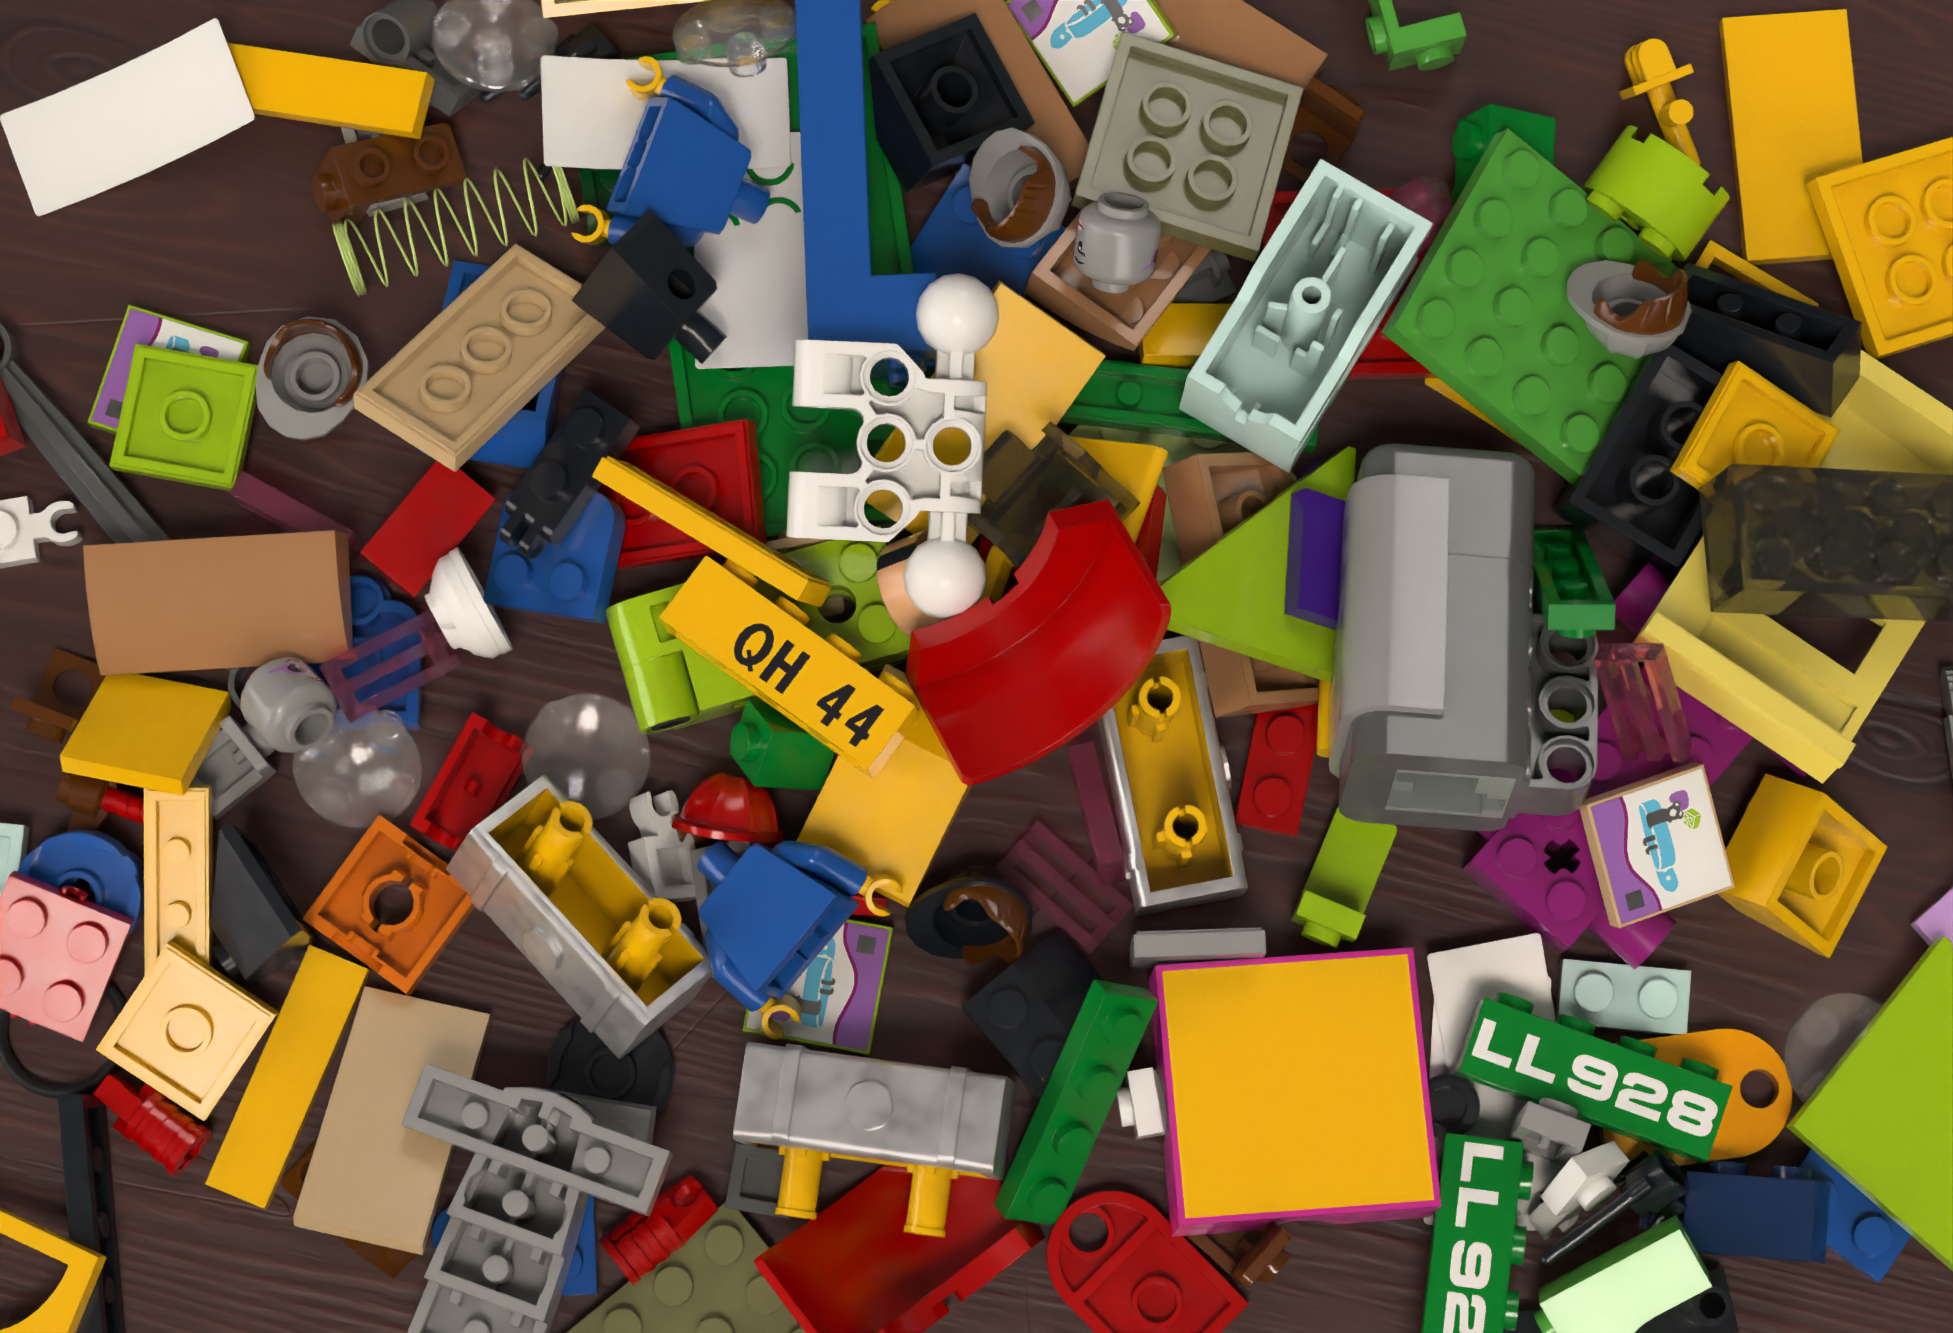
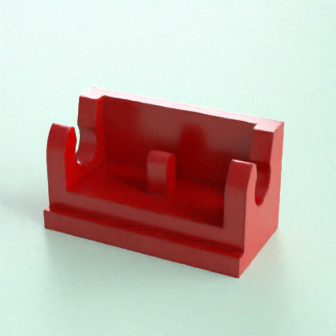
M436 460L358 556L404 593L410 594L414 598L432 577L438 559L449 554V551L459 545L496 499L462 470L458 469L454 472Z
M472 712L410 826L422 836L456 853L468 833L476 825L508 802L535 750L518 736L503 732L493 726L487 719Z

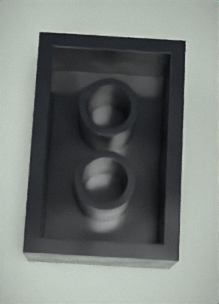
M1672 344L1662 351L1647 355L1581 477L1573 485L1571 483L1568 484L1552 512L1642 567H1645L1649 562L1663 575L1679 568L1716 502L1672 473L1670 469L1723 375Z

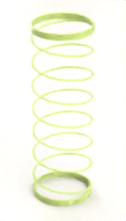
M526 157L523 160L524 176L534 221V233L502 172L495 167L493 179L505 242L500 236L477 189L466 177L463 181L475 252L442 191L436 187L433 191L434 205L445 261L417 208L406 197L404 200V214L415 270L388 219L379 208H376L374 210V225L385 280L355 224L349 218L344 220V225L340 220L339 222L336 221V223L333 222L332 227L357 296L366 295L367 291L347 234V221L352 225L360 238L382 283L388 287L389 279L378 230L377 211L388 225L413 275L418 277L419 270L408 220L407 201L417 214L442 264L448 267L447 249L438 210L437 191L445 201L471 253L477 257L478 245L468 200L466 181L474 190L500 242L507 247L508 236L496 171L504 181L529 231L537 237V220L527 175L526 161L533 170L556 217L562 225L567 226V211L572 224L574 222L577 223V221L580 222L578 211H576L577 208L563 168L552 166L560 191L565 222L559 216L531 161Z

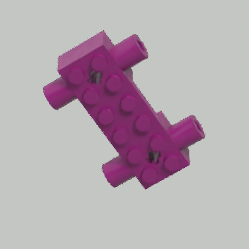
M1648 562L1614 601L1616 604L1615 617L1638 635L1672 582ZM1730 581L1727 582L1724 588L1774 620ZM1645 662L1598 716L1597 769L1585 799L1692 762L1704 764L1710 788L1754 737L1659 674L1660 670ZM1764 745L1800 778L1807 775L1806 772ZM1557 768L1549 771L1552 777L1560 782H1576L1573 775L1566 770ZM1579 809L1569 815L1561 816L1517 813L1516 818L1508 819L1507 825L1503 829L1477 831L1487 842L1462 869L1532 932L1539 933L1541 939L1557 954L1567 950L1583 931L1588 928L1635 970L1658 947L1677 923L1670 915L1664 912L1621 928L1609 924ZM1545 847L1552 851L1559 848L1565 850L1570 858L1566 862L1571 865L1570 872L1564 868L1555 874L1550 872L1544 864L1550 858V856L1543 852Z

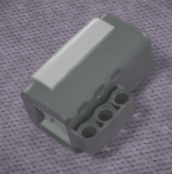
M1391 443L1376 446L1369 450L1362 459L1357 482L1348 491L1344 506L1338 621L1334 630L1333 674L1330 681L1329 769L1333 775L1339 778V812L1346 818L1366 823L1469 831H1494L1505 828L1508 819L1516 818L1517 813L1551 816L1569 815L1578 810L1585 801L1596 773L1598 761V641L1596 635L1589 638L1561 636L1556 630L1547 629L1542 614H1533L1535 476L1533 467L1524 457L1500 451ZM1559 650L1567 652L1577 662H1561L1553 657L1551 652ZM1550 710H1565L1574 716L1576 722L1566 723L1559 721L1552 716ZM1557 768L1566 770L1573 775L1576 782H1560L1552 777L1548 770Z

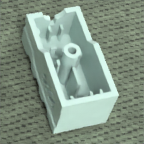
M1320 159L1252 267L1237 298L1188 374L1179 409L1290 473L1321 418L1333 403L1360 355L1365 351L1382 319L1416 268L1419 260L1417 257L1418 251L1429 234L1433 223Z

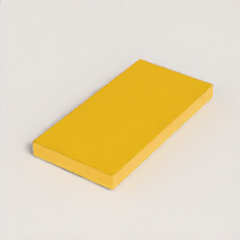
M1847 9L1722 18L1719 23L1742 257L1752 265L1832 260L1829 246L1806 184L1816 177L1863 164Z
M1000 280L991 291L997 300L999 311L996 333L986 347L975 353L974 381L987 382L981 514L968 513L966 542L970 545L975 541L1105 358V354ZM935 372L930 379H935ZM952 427L939 431L933 441V452L936 458L943 464L950 466L959 465L964 462L970 450L969 440L966 435L959 429ZM897 428L893 430L874 457L876 460L885 463L893 462L903 453L905 446L904 437ZM876 490L865 500V502L893 521L897 522L900 518L902 511L901 502L891 491ZM919 511L916 518L905 529L912 534L928 530L929 511Z

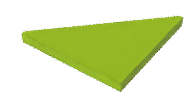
M1348 446L1331 455L1327 461L1273 498V501L1257 513L1242 521L1202 554L1191 559L1160 582V587L1171 605V617L1167 630L1330 682L1333 674L1334 630L1284 614L1291 494L1303 488H1308L1346 501L1348 491L1354 484L1356 449Z
M1941 936L1934 940L1786 1127L1953 1271L1952 942L1946 936Z

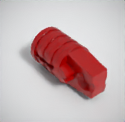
M108 1074L94 1092V1095L119 1116L112 1127L129 1142H135L143 1152L149 1153L158 1164L164 1165L165 1171L173 1177L180 1175L195 1161L211 1137L212 1132L207 1127L198 1125L193 1117L186 1115L183 1109L171 1103L168 1097L147 1083L144 1084L141 1090H138L120 1075Z
M690 1175L657 1196L650 1217L634 1211L627 1216L628 1219L621 1224H617L612 1228L613 1231L608 1235L602 1236L598 1241L632 1285L635 1286L641 1281L640 1279L647 1273L649 1275L654 1271L658 1264L664 1263L669 1259L673 1252L679 1251L684 1247L685 1243L718 1211V1207L700 1182Z

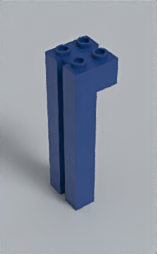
M795 0L808 340L898 344L923 371L925 377H931L935 372L936 350L926 344L918 330L916 309L919 297L927 286L936 280V273L872 276L861 0ZM891 359L881 360L871 369L870 380L888 379L889 386L906 388L908 381L907 372L899 362Z

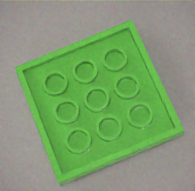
M1507 128L1495 134L1381 333L1573 485L1584 472L1646 356L1634 359L1619 354H1611L1605 346L1594 338L1587 329L1585 319L1567 301V280L1573 270L1586 263L1604 260L1627 263L1634 266L1641 260H1648L1659 272L1667 276L1674 275L1679 268L1668 259L1659 256L1647 248L1637 238L1638 234L1618 219L1616 223L1612 222L1586 202V198L1589 196L1588 193Z

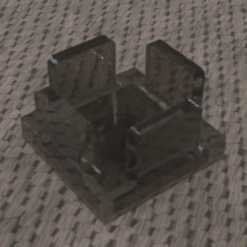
M1051 421L1041 430L1046 436L1031 450L1013 432L1005 430L984 452L982 494L986 499L981 506V514L968 513L967 524L1017 569L1023 564L1036 545L1049 511L1109 499L1123 523L1140 504L1131 492L1110 476L1083 447Z

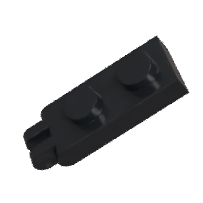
M584 388L505 505V512L510 517L500 531V540L510 547L518 546V552L529 560L537 558L548 542L552 545L561 543L602 484V482L592 477L601 458L610 456L619 459L641 426Z

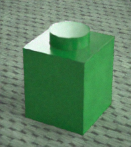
M747 698L740 722L732 730L730 739L731 749L729 752L754 787L822 790L835 753L762 699Z

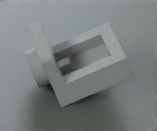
M230 715L219 723L223 729L218 732L190 784L212 785V816L216 820L278 772L266 758L275 749L269 746L248 723L241 727Z

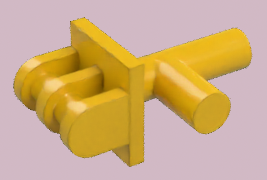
M1649 39L1631 46L1625 53L1624 63L1633 86L1619 91L1622 100L1647 92L1665 141L1700 165L1701 161L1686 125L1693 117V107L1687 100H1677L1670 84L1671 81L1693 73L1691 63L1676 68L1667 45L1659 39Z

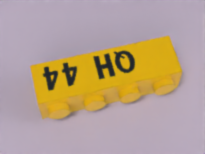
M706 555L659 616L666 631L873 780L919 719L916 706L910 702L915 693L902 681L886 671H883L876 678L858 665V662L863 656L839 636L831 633L825 641L806 627L810 617L786 598L779 596L772 603L754 590L759 581L746 569L729 559L721 566Z

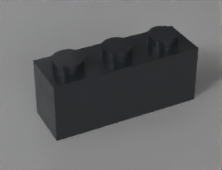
M1687 263L1682 270L1686 272L1688 278V301L1692 312L1684 332L1677 336L1672 345L1722 375L1730 363L1740 361L1812 411L1831 418L1860 377L1862 322Z

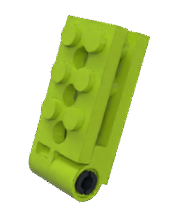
M832 539L782 554L829 582L828 586L832 588L823 605L834 597H843L854 604L856 610L853 616L843 623H831L825 620L820 614L822 606L818 607L797 601L752 574L759 581L754 590L772 603L779 596H782L795 604L810 617L806 627L825 641L831 633L845 640L863 656L858 665L869 673L883 669L886 664L894 666L907 662L911 638L903 633L890 617L882 600L877 581V561L881 550L887 546L886 542ZM684 583L634 597L606 609L607 621L640 734H653L670 729H681L744 710L747 698L760 699L666 631L659 616Z

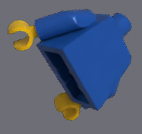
M644 56L639 58L637 61L640 66L654 72L655 78L646 86L636 85L633 81L626 79L632 94L639 100L648 102L606 209L617 215L610 219L609 215L602 209L591 205H581L576 211L594 214L598 220V226L596 231L589 236L571 232L575 240L589 245L600 244L608 238L609 243L614 246L648 210L652 211L685 248L695 246L701 240L704 233L720 235L725 228L730 214L752 224L758 223L768 206L770 191L743 179L751 160V150L739 142V128L718 96L676 75L666 78L659 63L652 57Z
M785 840L771 848L755 843L740 857L724 841H719L705 851L697 864V869L716 886L699 909V917L707 926L704 940L713 977L750 1012L758 1010L762 1013V1030L766 1036L777 1040L783 1038L784 1030L778 1023L772 1020L771 1014L776 1011H785L791 1015L794 1021L800 1023L801 1006L795 998L786 993L860 905L851 896L857 893L863 895L869 910L875 915L883 917L890 915L891 912L884 906L875 904L872 901L873 891L881 885H888L893 887L895 891L903 894L900 884L891 875L881 873L869 877L867 876L866 867L825 845Z

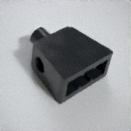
M650 210L614 244L572 299L579 308L647 359L655 360L675 339L695 359L703 364L727 338L717 326L700 312L718 289L716 281Z

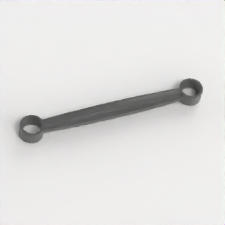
M0 324V336L4 342V355L0 361V374L20 427L114 543L171 540L85 437L18 365L19 347L17 341ZM251 667L226 669L230 673L228 690L232 700L239 708L242 681Z

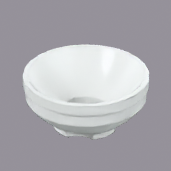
M459 547L439 558L432 574L429 593L424 595L450 646L454 650L463 648L471 651L474 655L492 659L502 653L504 655L513 650L493 606L485 603L483 599L484 590Z

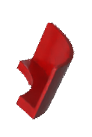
M1109 499L1049 511L1036 545L1023 564L1014 573L1019 583L998 602L994 603L987 596L963 613L939 623L912 630L905 677L962 783L974 785L1013 772L1055 751L1081 734L1109 711L1135 684L1159 648L1171 617L1170 602Z
M884 1165L818 1214L816 1220L811 1219L779 1243L754 1259V1264L806 1333H923L950 1312L943 1303V1300L954 1293L959 1301L963 1302L1046 1237L1034 1222L1005 1219L994 1206L1004 1183L1003 1181L959 1175L958 1179L951 1180L944 1231H946L945 1238L903 1232L907 1220L913 1173H908L906 1167Z

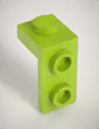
M1338 806L1290 920L1303 926L1302 936L1333 949H1337L1339 942L1350 946L1357 939L1366 917L1364 911L1397 834V827L1395 825L1354 821L1343 816L1339 812Z

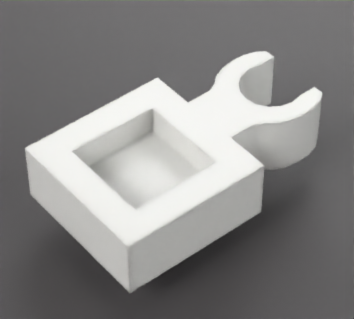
M28 496L0 500V569L41 562L38 543L53 542L59 546H73L80 543L83 538L78 531L60 534L57 533L55 528L56 521L61 515L78 513V507L70 501H58L47 506L44 511L34 513L33 502Z
M671 790L653 796L656 811L652 805L651 792L631 798L629 804L630 814L634 823L638 826L642 837L628 843L633 871L658 898L667 899L672 903L696 899L690 850L696 849L694 838L691 834L687 833L684 841L680 842L677 830L670 825L671 816L679 813L675 793Z
M1614 1141L1571 1157L1540 1196L1544 1202L1532 1212L1529 1221L1544 1240L1548 1239L1556 1227H1559L1562 1232L1567 1231L1576 1222L1583 1208L1585 1211H1591L1602 1205L1614 1194L1617 1187L1613 1181L1630 1160Z

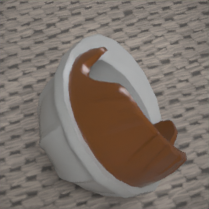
M1008 128L994 132L983 141L973 158L969 176L971 208L989 239L1004 248H1028L1040 239L1060 229L1072 197L1065 166L1056 158L1046 144L1030 133L1016 128Z
M1608 260L1586 263L1573 270L1566 284L1567 301L1585 319L1587 329L1594 338L1605 346L1611 354L1638 359L1668 348L1676 340L1677 336L1684 332L1692 312L1688 301V278L1686 272L1679 269L1674 275L1667 276L1659 272L1648 260H1641L1635 266Z
M310 316L287 323L273 334L266 342L261 355L255 385L258 409L272 429L287 438L305 441L326 436L347 418L354 409V393L368 381L369 361L358 337L335 319Z

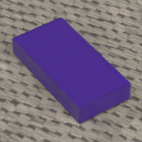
M1303 488L1291 494L1284 614L1335 630L1338 621L1343 515L1346 501Z

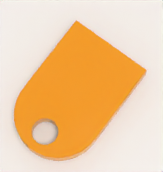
M1715 1029L1640 1040L1658 1048L1655 1059L1678 1067L1682 1058L1707 1064L1719 1070L1717 1081L1733 1086L1708 1161L1735 1159L1753 1154L1769 1145L1785 1126L1792 1104L1790 1076L1778 1053L1759 1037L1742 1030ZM1750 1071H1759L1766 1074L1774 1085L1773 1099L1764 1108H1755L1748 1105L1741 1096V1081ZM1599 1128L1601 1145L1614 1141L1629 1160L1642 1150H1645L1650 1155L1658 1149ZM1663 1151L1678 1166L1699 1164Z

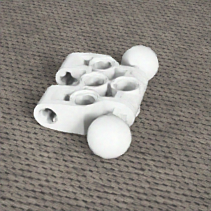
M960 273L944 275L930 283L919 297L916 309L918 330L926 344L936 350L935 379H927L923 371L898 344L795 340L792 406L854 410L863 418V425L858 432L856 440L857 453L861 460V466L857 472L853 474L789 472L786 537L889 542L916 518L919 511H929L927 541L917 546L907 559L903 577L905 591L913 605L927 616L939 619L951 618L977 604L984 594L987 582L985 563L977 550L966 541L968 513L981 514L987 382L974 381L975 353L986 347L995 335L999 321L997 300L988 286L976 277ZM881 360H895L902 364L907 372L908 381L906 388L896 396L888 397L881 395L871 385V369ZM885 424L897 428L903 435L905 443L901 456L897 460L887 463L873 458L867 448L868 434L875 427ZM952 427L959 429L969 440V454L964 462L959 465L950 466L943 464L936 458L933 452L934 437L944 428ZM876 490L891 491L901 502L902 511L900 518L889 528L875 527L865 517V500Z

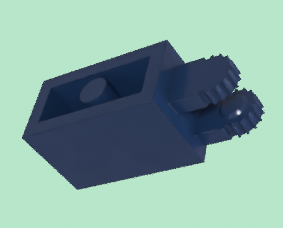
M1708 1161L1707 1173L1687 1171L1686 1179L1690 1190L1685 1194V1203L1688 1208L1684 1211V1217L1678 1218L1699 1254L1825 1264L1830 1185L1811 1181L1812 1169L1772 1166V1177L1770 1178L1747 1176V1164ZM1651 1212L1645 1218L1640 1216L1639 1229L1647 1230L1657 1214Z

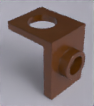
M1313 77L1306 87L1301 107L1297 111L1281 170L1304 185L1316 166H1301L1294 161L1290 153L1292 141L1297 136L1305 133L1315 134L1324 141L1327 149L1324 161L1335 167L1358 136L1366 112L1343 89L1332 84L1327 86L1316 77Z
M55 648L33 701L15 696L10 708L29 720L25 730L62 744L65 735L71 736L105 676L100 675L97 663ZM68 671L85 673L91 683V692L88 699L79 706H64L57 700L55 695L57 680Z

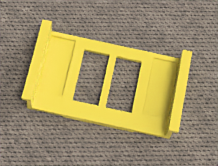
M1861 350L1860 377L1834 415L1830 418L1817 413L1841 431L1810 488L1923 563L1896 607H1892L1786 535H1783L1782 538L1772 539L1722 506L1628 649L1660 670L1659 674L1822 784L1837 768L1840 769L1856 746L1852 742L1854 736L1953 579V410L1863 350ZM1753 542L1882 627L1854 674L1724 588Z

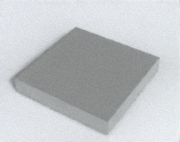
M1262 927L1137 931L1133 935L1129 946L1130 970L1153 969L1155 965L1263 958L1266 954L1265 930H1262Z

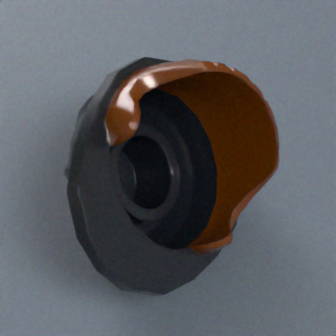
M969 864L964 869L940 880L937 886L930 888L912 901L905 915L906 931L917 947L931 955L963 959L968 965L972 966L994 957L1003 958L1007 964H1013L1021 956L1025 939L1032 931V904L1027 899L1023 890L1010 877L1005 875L1001 869Z

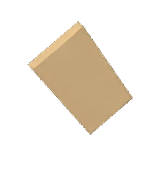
M515 243L354 393V408L456 472L606 327L572 301L583 284Z
M364 987L293 1216L294 1226L423 1255L454 1145L407 1129L401 1124L425 1063L474 1080L490 1026V1014Z

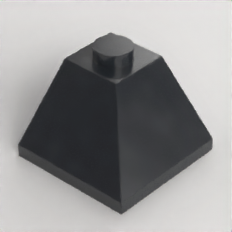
M976 13L879 52L869 59L876 140L906 194L957 173L963 163L967 165L972 164L973 158L983 141L994 132L1008 128L1026 131L1035 124Z
M230 822L219 830L211 928L220 941L211 948L232 979L242 973L245 980L256 985L306 952L309 945L315 946L320 941L310 925L302 919L304 916L252 837Z

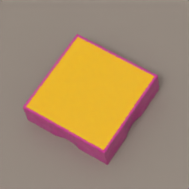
M1413 947L1154 966L1148 979V991L1158 1000L1151 1016L1156 1072L1161 1082L1166 1105V1129L1163 1152L1171 1237L1264 1230L1273 1225L1294 1221L1315 1220L1335 1224L1429 1218L1441 1207Z

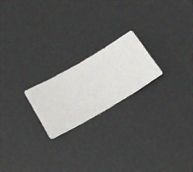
M214 18L169 43L108 72L49 97L6 112L0 116V121L34 212L37 216H42L151 172L206 146L254 120L255 115L218 19Z
M542 56L541 91L544 164L553 167L621 170L648 102L639 100L632 94L626 79L633 81L636 85L646 86L654 80L655 73L642 68L637 60ZM786 58L656 60L666 78L676 75L718 96L739 128V142L751 150V160L747 169L780 168L791 165L788 68Z
M790 132L791 163H794V168L785 181L773 186L761 185L755 182L748 175L747 171L743 179L770 191V198L783 197L790 199L798 205L802 212L795 213L791 207L777 203L768 206L764 215L756 224L738 218L740 225L734 226L732 220L728 217L725 228L720 235L704 233L701 240L694 246V258L712 276L718 287L700 312L727 336L703 364L695 359L697 369L794 366L795 340H808L800 132ZM787 167L753 169V171L761 178L775 179L781 176Z
M1539 933L1430 953L1427 956L1448 1073L1453 1074L1477 1002L1484 997L1494 1001L1497 992L1517 996L1534 1004L1532 1015L1556 1023L1543 944ZM1469 1081L1478 1093L1480 1112L1475 1125L1464 1135L1505 1140L1512 1119L1526 1105L1527 1101ZM1523 1151L1522 1160L1534 1162L1531 1193L1545 1191L1564 1166Z

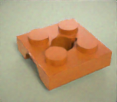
M378 815L302 919L405 994L411 996L473 911L475 905L469 900L471 896L446 870L447 863L381 815ZM411 878L415 881L408 887L414 899L410 916L402 923L396 925H385L382 923L378 931L375 932L374 929L380 922L374 911L375 900L378 894L386 887L391 885L406 886Z

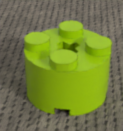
M1628 125L1583 185L1582 189L1589 194L1586 202L1606 219L1615 223L1618 219L1638 234L1637 238L1654 253L1668 259L1670 262L1672 260L1684 262L1730 200L1729 194L1721 186L1714 196L1703 186L1710 174L1674 146L1651 133L1644 143L1635 140L1638 127Z

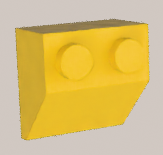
M1765 774L1756 793L1748 802L1745 814L1726 848L1735 887L1717 894L1744 915L1809 950L1830 959L1888 846L1825 793Z

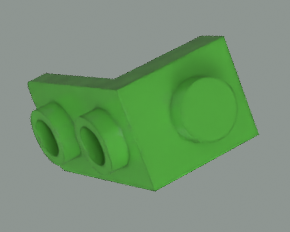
M1368 0L1373 16L1366 18L1368 40L1374 55L1383 53L1388 72L1416 64L1420 71L1433 70L1450 64L1455 60L1454 55L1460 54L1467 37L1460 12L1399 27L1392 0Z

